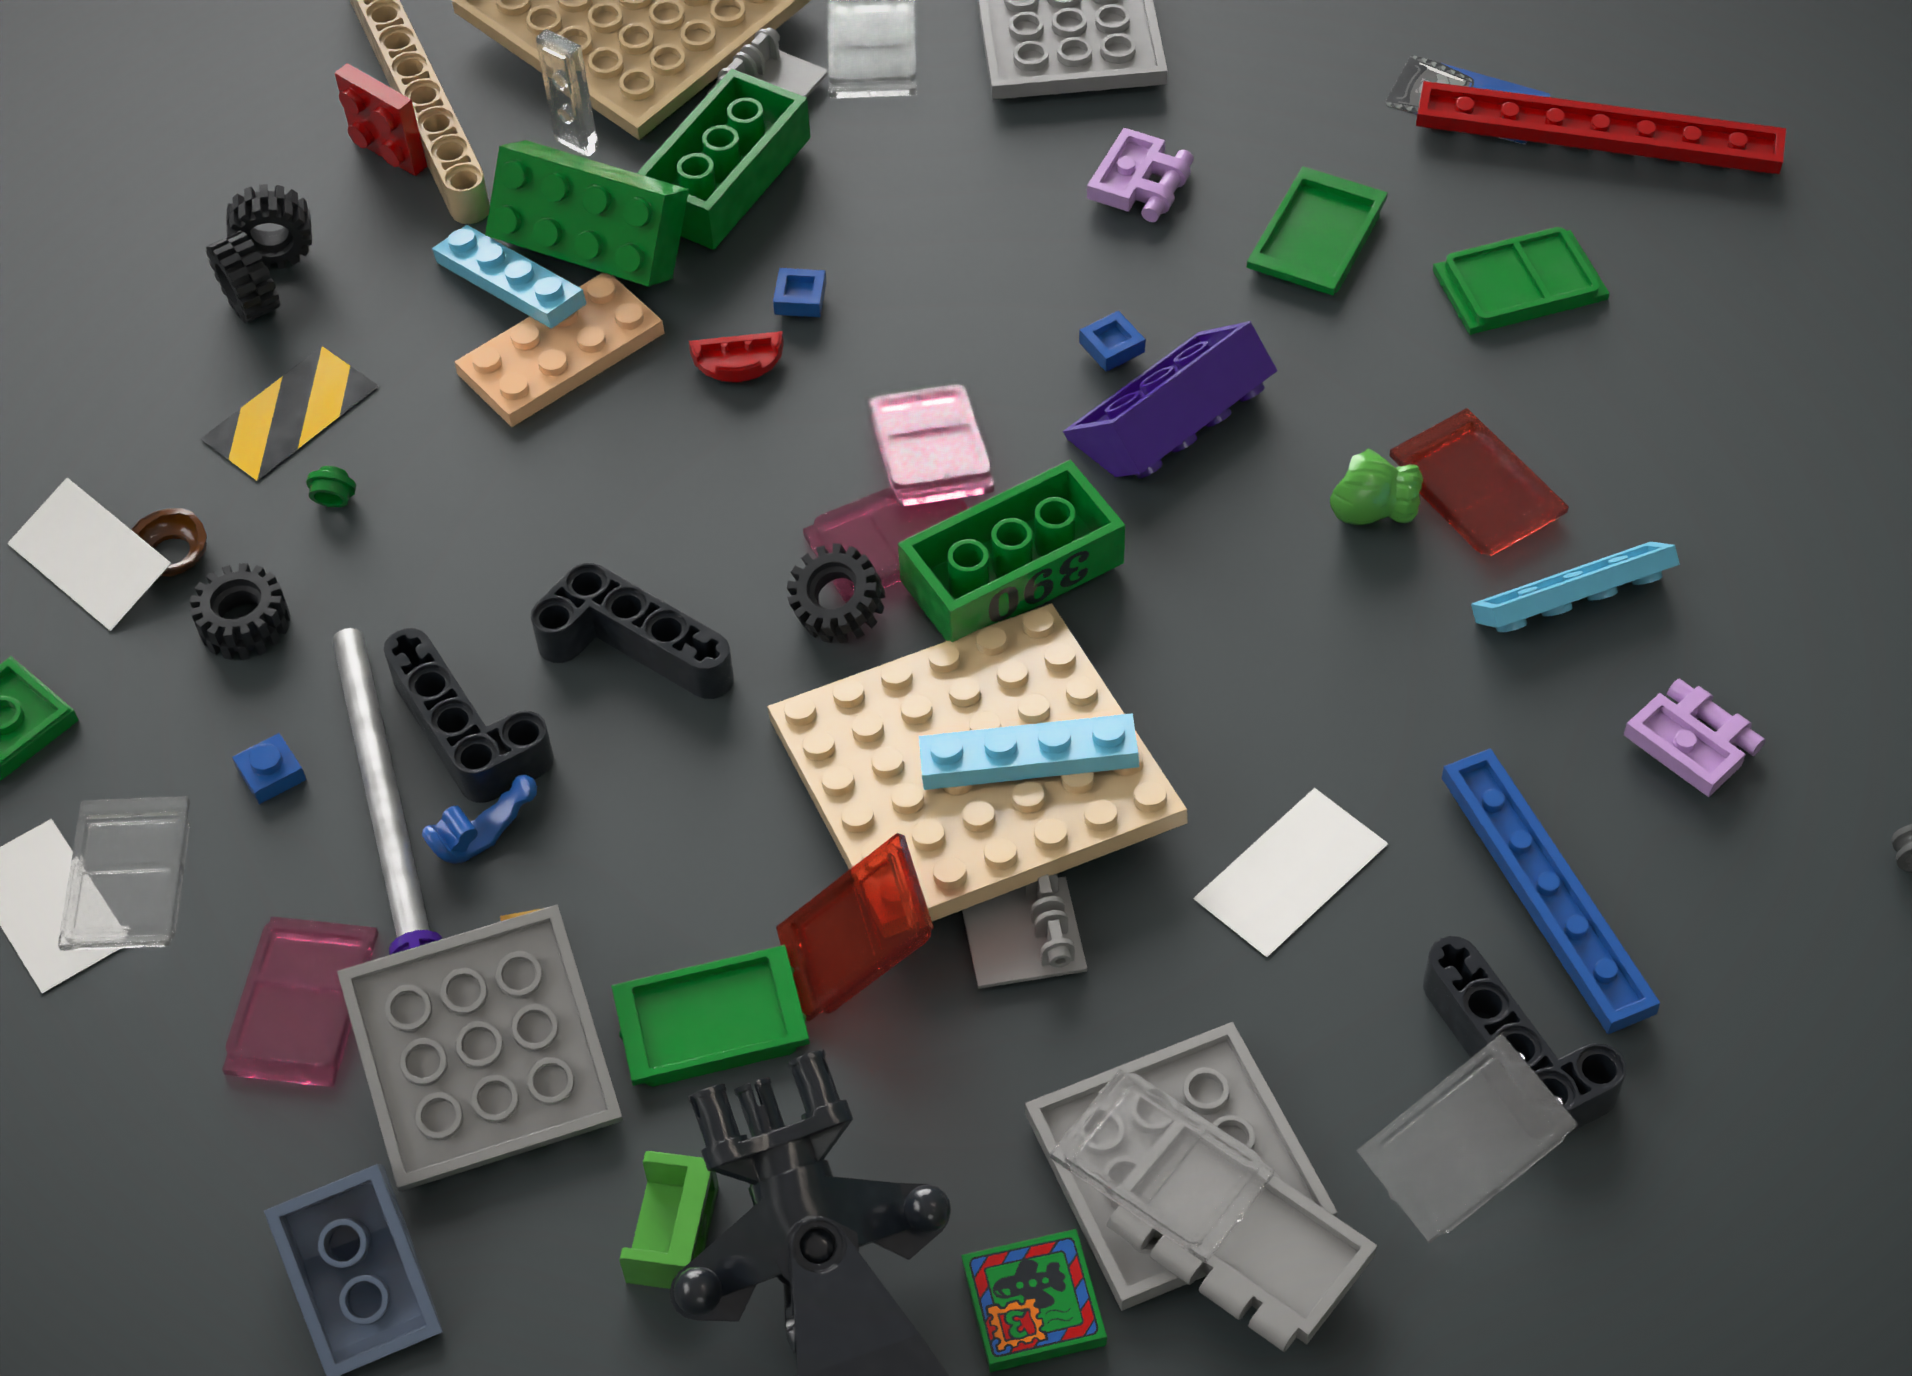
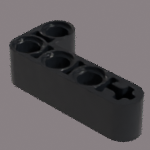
M583 563L574 566L531 610L530 618L540 655L547 661L553 663L570 661L578 656L597 637L698 697L715 699L725 695L733 686L734 673L730 647L727 640L721 634L598 564Z
M404 628L395 631L387 638L383 650L395 688L460 791L468 800L476 803H486L495 800L504 792L510 791L512 783L518 775H528L535 780L549 771L553 765L554 754L545 720L538 713L519 711L486 726L431 640L423 631L416 628Z
M1447 936L1440 938L1432 945L1423 979L1425 994L1525 1133L1540 1141H1552L1600 1118L1614 1108L1626 1075V1063L1622 1055L1615 1048L1606 1044L1593 1043L1558 1059L1470 941L1457 936ZM1474 1012H1484L1492 1018L1483 1019L1476 1016ZM1505 1056L1519 1057L1525 1063H1513L1507 1060ZM1586 1076H1596L1606 1084L1593 1083ZM1537 1101H1550L1554 1103L1558 1108L1547 1109L1541 1106Z

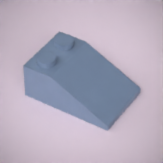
M373 1165L264 1210L326 1376H340L443 1332L405 1219L384 1165Z

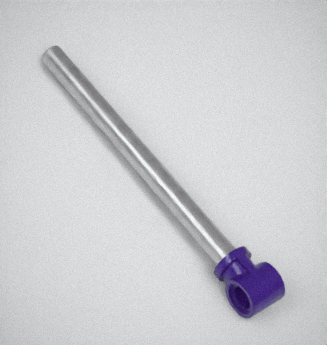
M349 628L343 629L334 635L333 646L397 938L390 944L388 950L389 955L443 938L437 932L430 931L364 637L361 631Z

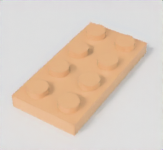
M601 273L579 286L583 289L587 304L552 329L534 318L528 317L456 360L455 366L457 374L511 427H514L665 334L663 321L613 275Z

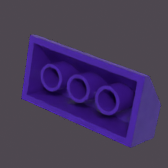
M1251 321L1201 331L1065 429L1063 433L1068 441L1114 477L1136 475L1138 479L1144 478L1162 467L1161 458L1170 451L1175 453L1193 444L1197 440L1195 433L1202 427L1216 425L1230 416L1232 412L1229 407L1238 400L1243 402L1261 393L1265 389L1263 382L1278 370Z

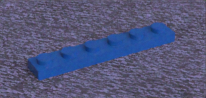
M1487 749L1444 766L1441 779L1606 1033H1613L1656 1015L1660 1001L1492 749Z

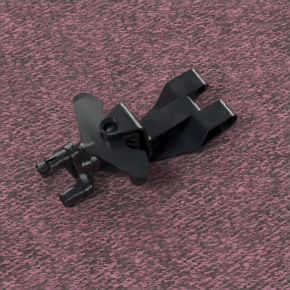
M817 1050L787 1062L789 1069L792 1071L806 1113L801 1115L802 1121L786 1127L771 1086L770 1077L756 1080V1084H754L761 1106L756 1102L750 1083L734 1089L752 1137L750 1139L747 1138L746 1134L740 1135L726 1094L725 1084L715 1085L688 1096L706 1148L702 1149L701 1153L707 1170L749 1183L748 1191L754 1206L675 1276L670 1288V1299L676 1312L684 1318L694 1321L739 1322L756 1285L777 1277L784 1287L786 1337L791 1349L796 1353L798 1376H949L913 1324L861 1256L859 1247L874 1243L910 1260L946 1227L951 1214L950 1200L939 1187L929 1184L894 1183L833 1177L829 1162L824 1159L851 1121H853V1117L847 1100H840L825 1058V1050Z

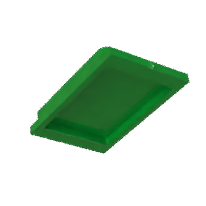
M1302 166L1248 258L1246 268L1333 296L1341 288L1376 225L1381 209L1387 200L1388 192Z
M1554 227L1453 252L1447 255L1446 261L1433 264V272L1440 286L1446 293L1469 335L1606 301L1610 295L1572 231L1562 227Z
M785 945L611 985L621 1029L619 1037L624 1043L632 1085L644 1083L652 1087L790 1055L795 1052L797 1047L810 1044L805 1025L806 1015L801 1009L793 978L794 968L790 965Z

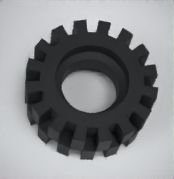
M259 184L260 192H254L250 186L244 189V197L238 193L232 197L233 204L228 203L226 209L227 237L239 231L245 232L249 240L251 239L254 243L256 251H259L263 258L262 262L267 266L268 270H271L270 264L277 263L278 268L283 269L287 268L286 260H290L295 265L300 262V254L306 257L309 253V246H312L311 214L304 198L298 200V193L291 189L287 194H284V186L276 185L274 191H268V184ZM266 223L283 226L282 229L276 231H262L254 227Z
M239 231L206 246V254L210 259L208 260L209 264L215 272L214 276L219 281L223 294L227 296L228 303L232 309H235L236 315L241 318L242 322L248 323L281 306L279 294L275 290L276 285L269 276L270 272L262 262L263 258L259 251H256L254 243L251 239L249 240L245 232Z
M833 543L832 553H829L824 545L817 547L816 550L819 557L812 559L809 553H806L801 557L806 567L802 569L795 565L791 574L796 581H788L787 590L791 594V596L787 597L789 605L803 627L813 637L816 638L819 635L823 642L832 643L833 636L837 638L839 643L849 642L847 635L849 632H853L857 639L864 636L865 634L860 627L864 623L871 629L876 625L877 620L873 613H883L885 606L880 599L886 598L885 589L881 584L883 582L869 558L865 554L861 556L858 549L849 546L846 552L843 545ZM839 578H846L854 583V594L846 604L835 609H827L819 604V593L829 582Z
M239 563V570L237 572H233L230 565L222 567L224 575L220 577L214 571L206 576L209 585L207 586L199 582L195 587L198 596L191 595L190 599L192 607L190 612L204 646L208 645L210 652L216 656L221 651L225 659L231 660L235 652L239 653L241 660L250 659L249 651L256 649L260 656L267 652L264 645L267 642L275 647L280 642L278 633L286 634L289 628L286 621H290L288 606L276 577L271 572L266 574L264 567L258 565L251 572L248 563ZM243 604L258 605L253 612L242 618H222L230 609Z

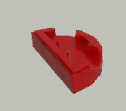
M783 331L692 340L688 342L694 365L706 376L725 382H743L758 378L773 369L782 356L784 338Z

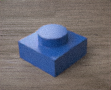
M779 268L773 298L774 315L821 317L827 284L826 271Z
M1119 310L1079 330V343L1105 372L1145 353L1146 339Z
M280 733L232 757L238 772L258 804L307 780L301 765Z

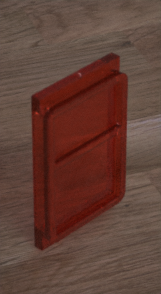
M1468 408L1390 449L1389 456L1399 466L1416 465L1419 467L1423 477L1419 494L1477 552L1487 554L1489 557L1568 513L1569 506Z
M899 833L893 835L776 926L780 944L785 945L790 965L794 968L793 978L802 1012L806 1015V1021L810 1022L820 1013L830 1014L929 940L931 930L934 927L905 835Z

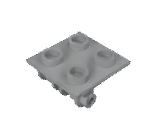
M768 27L758 30L751 45H744L740 52L733 57V62L727 68L719 71L716 84L707 94L732 68L808 97L829 74V70L780 51L778 43L780 36L775 29Z
M1047 874L1039 877L1038 881L962 910L978 989L1087 972V964L1066 876L1058 878L1057 874L1052 876Z

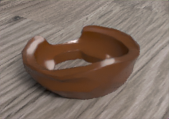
M167 508L154 511L140 519L131 529L154 549L158 544L169 539H182L190 545L188 555L182 561L169 565L160 576L170 577L187 571L196 565L206 551L207 534L202 522L192 511L183 508Z

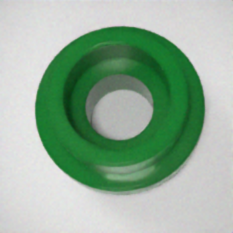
M323 466L319 470L312 471L308 474L306 485L310 489L309 498L312 501L323 506L337 508L348 504L349 498L355 495L357 485L353 479L348 477L349 474L345 470L334 466Z

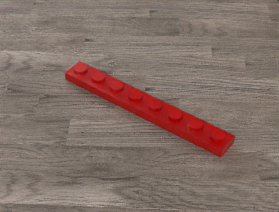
M1423 81L1416 126L1772 174H1780L1786 138V128L1428 81Z

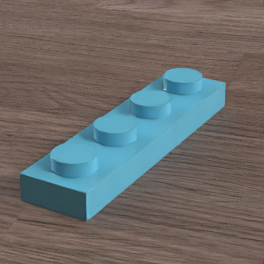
M469 225L455 230L448 238L432 248L438 264L551 329L587 304L583 289L494 239L485 236V234Z
M1648 542L1472 603L1471 606L1476 623L1495 627L1497 632H1509L1526 626V618L1540 613H1542V616H1554L1568 612L1573 609L1571 602L1587 597L1588 600L1593 601L1614 596L1618 593L1617 586L1632 581L1634 585H1641L1657 581L1663 577V570L1680 565L1675 545Z
M1133 713L919 736L924 790L1139 767V753Z

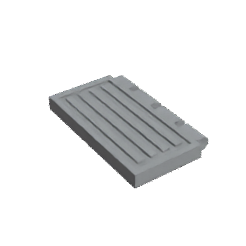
M1183 1112L1112 1195L1111 1207L1115 1211L1107 1222L1108 1228L1139 1250H1143L1154 1237L1159 1241L1152 1249L1150 1257L1187 1284L1191 1285L1202 1271L1205 1272L1207 1276L1202 1282L1199 1292L1236 1319L1240 1320L1250 1307L1253 1306L1257 1311L1251 1318L1248 1327L1283 1352L1291 1346L1296 1338L1306 1345L1309 1343L1376 1256L1378 1247L1368 1238Z

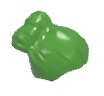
M1368 448L1366 451L1352 456L1346 475L1337 484L1330 497L1331 508L1340 521L1353 525L1370 524L1386 517L1398 523H1409L1418 514V506L1420 504L1419 492L1423 483L1422 473L1416 465H1405L1395 468L1381 455Z

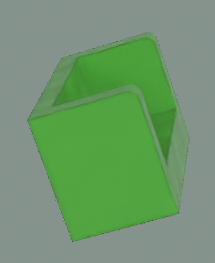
M646 1151L643 1167L647 1185L632 1248H622L619 1261L626 1283L670 1289L672 1281L678 1272L705 1250L719 1184L716 1172L708 1171L704 1159L701 1157Z

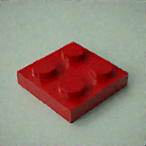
M348 63L337 70L335 77L340 92L339 100L344 107L349 126L347 130L352 141L360 148H367L383 157L391 166L400 167L414 176H417L428 167L412 100Z

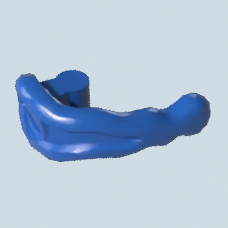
M518 775L513 781L510 791L504 792L496 804L483 811L471 822L459 806L449 807L443 812L442 819L436 825H428L422 830L425 842L445 862L457 864L469 860L495 845L502 832L517 817L520 807L535 798L537 794L536 782L528 775Z

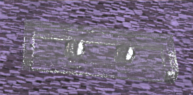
M545 29L536 37L554 138L556 141L589 157L599 146L581 45Z

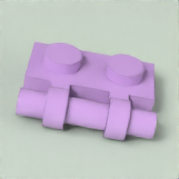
M1123 128L1087 185V199L1128 212L1136 200L1145 203L1141 212L1143 218L1149 222H1156L1160 215L1169 211L1175 200V190L1178 187H1182L1191 173L1190 166L1194 160L1193 155L1187 150H1179L1175 157L1165 154V140ZM1155 174L1162 178L1159 183L1149 180L1150 176Z
M1679 678L1670 686L1667 695L1678 702V704L1676 705L1659 693L1627 722L1624 736L1707 797H1710L1742 766L1746 754L1736 746L1738 745L1754 756L1763 747L1766 739L1750 729L1752 723L1737 713L1732 716L1712 702L1713 695L1700 686L1694 689ZM1700 718L1717 731L1714 732L1697 719Z

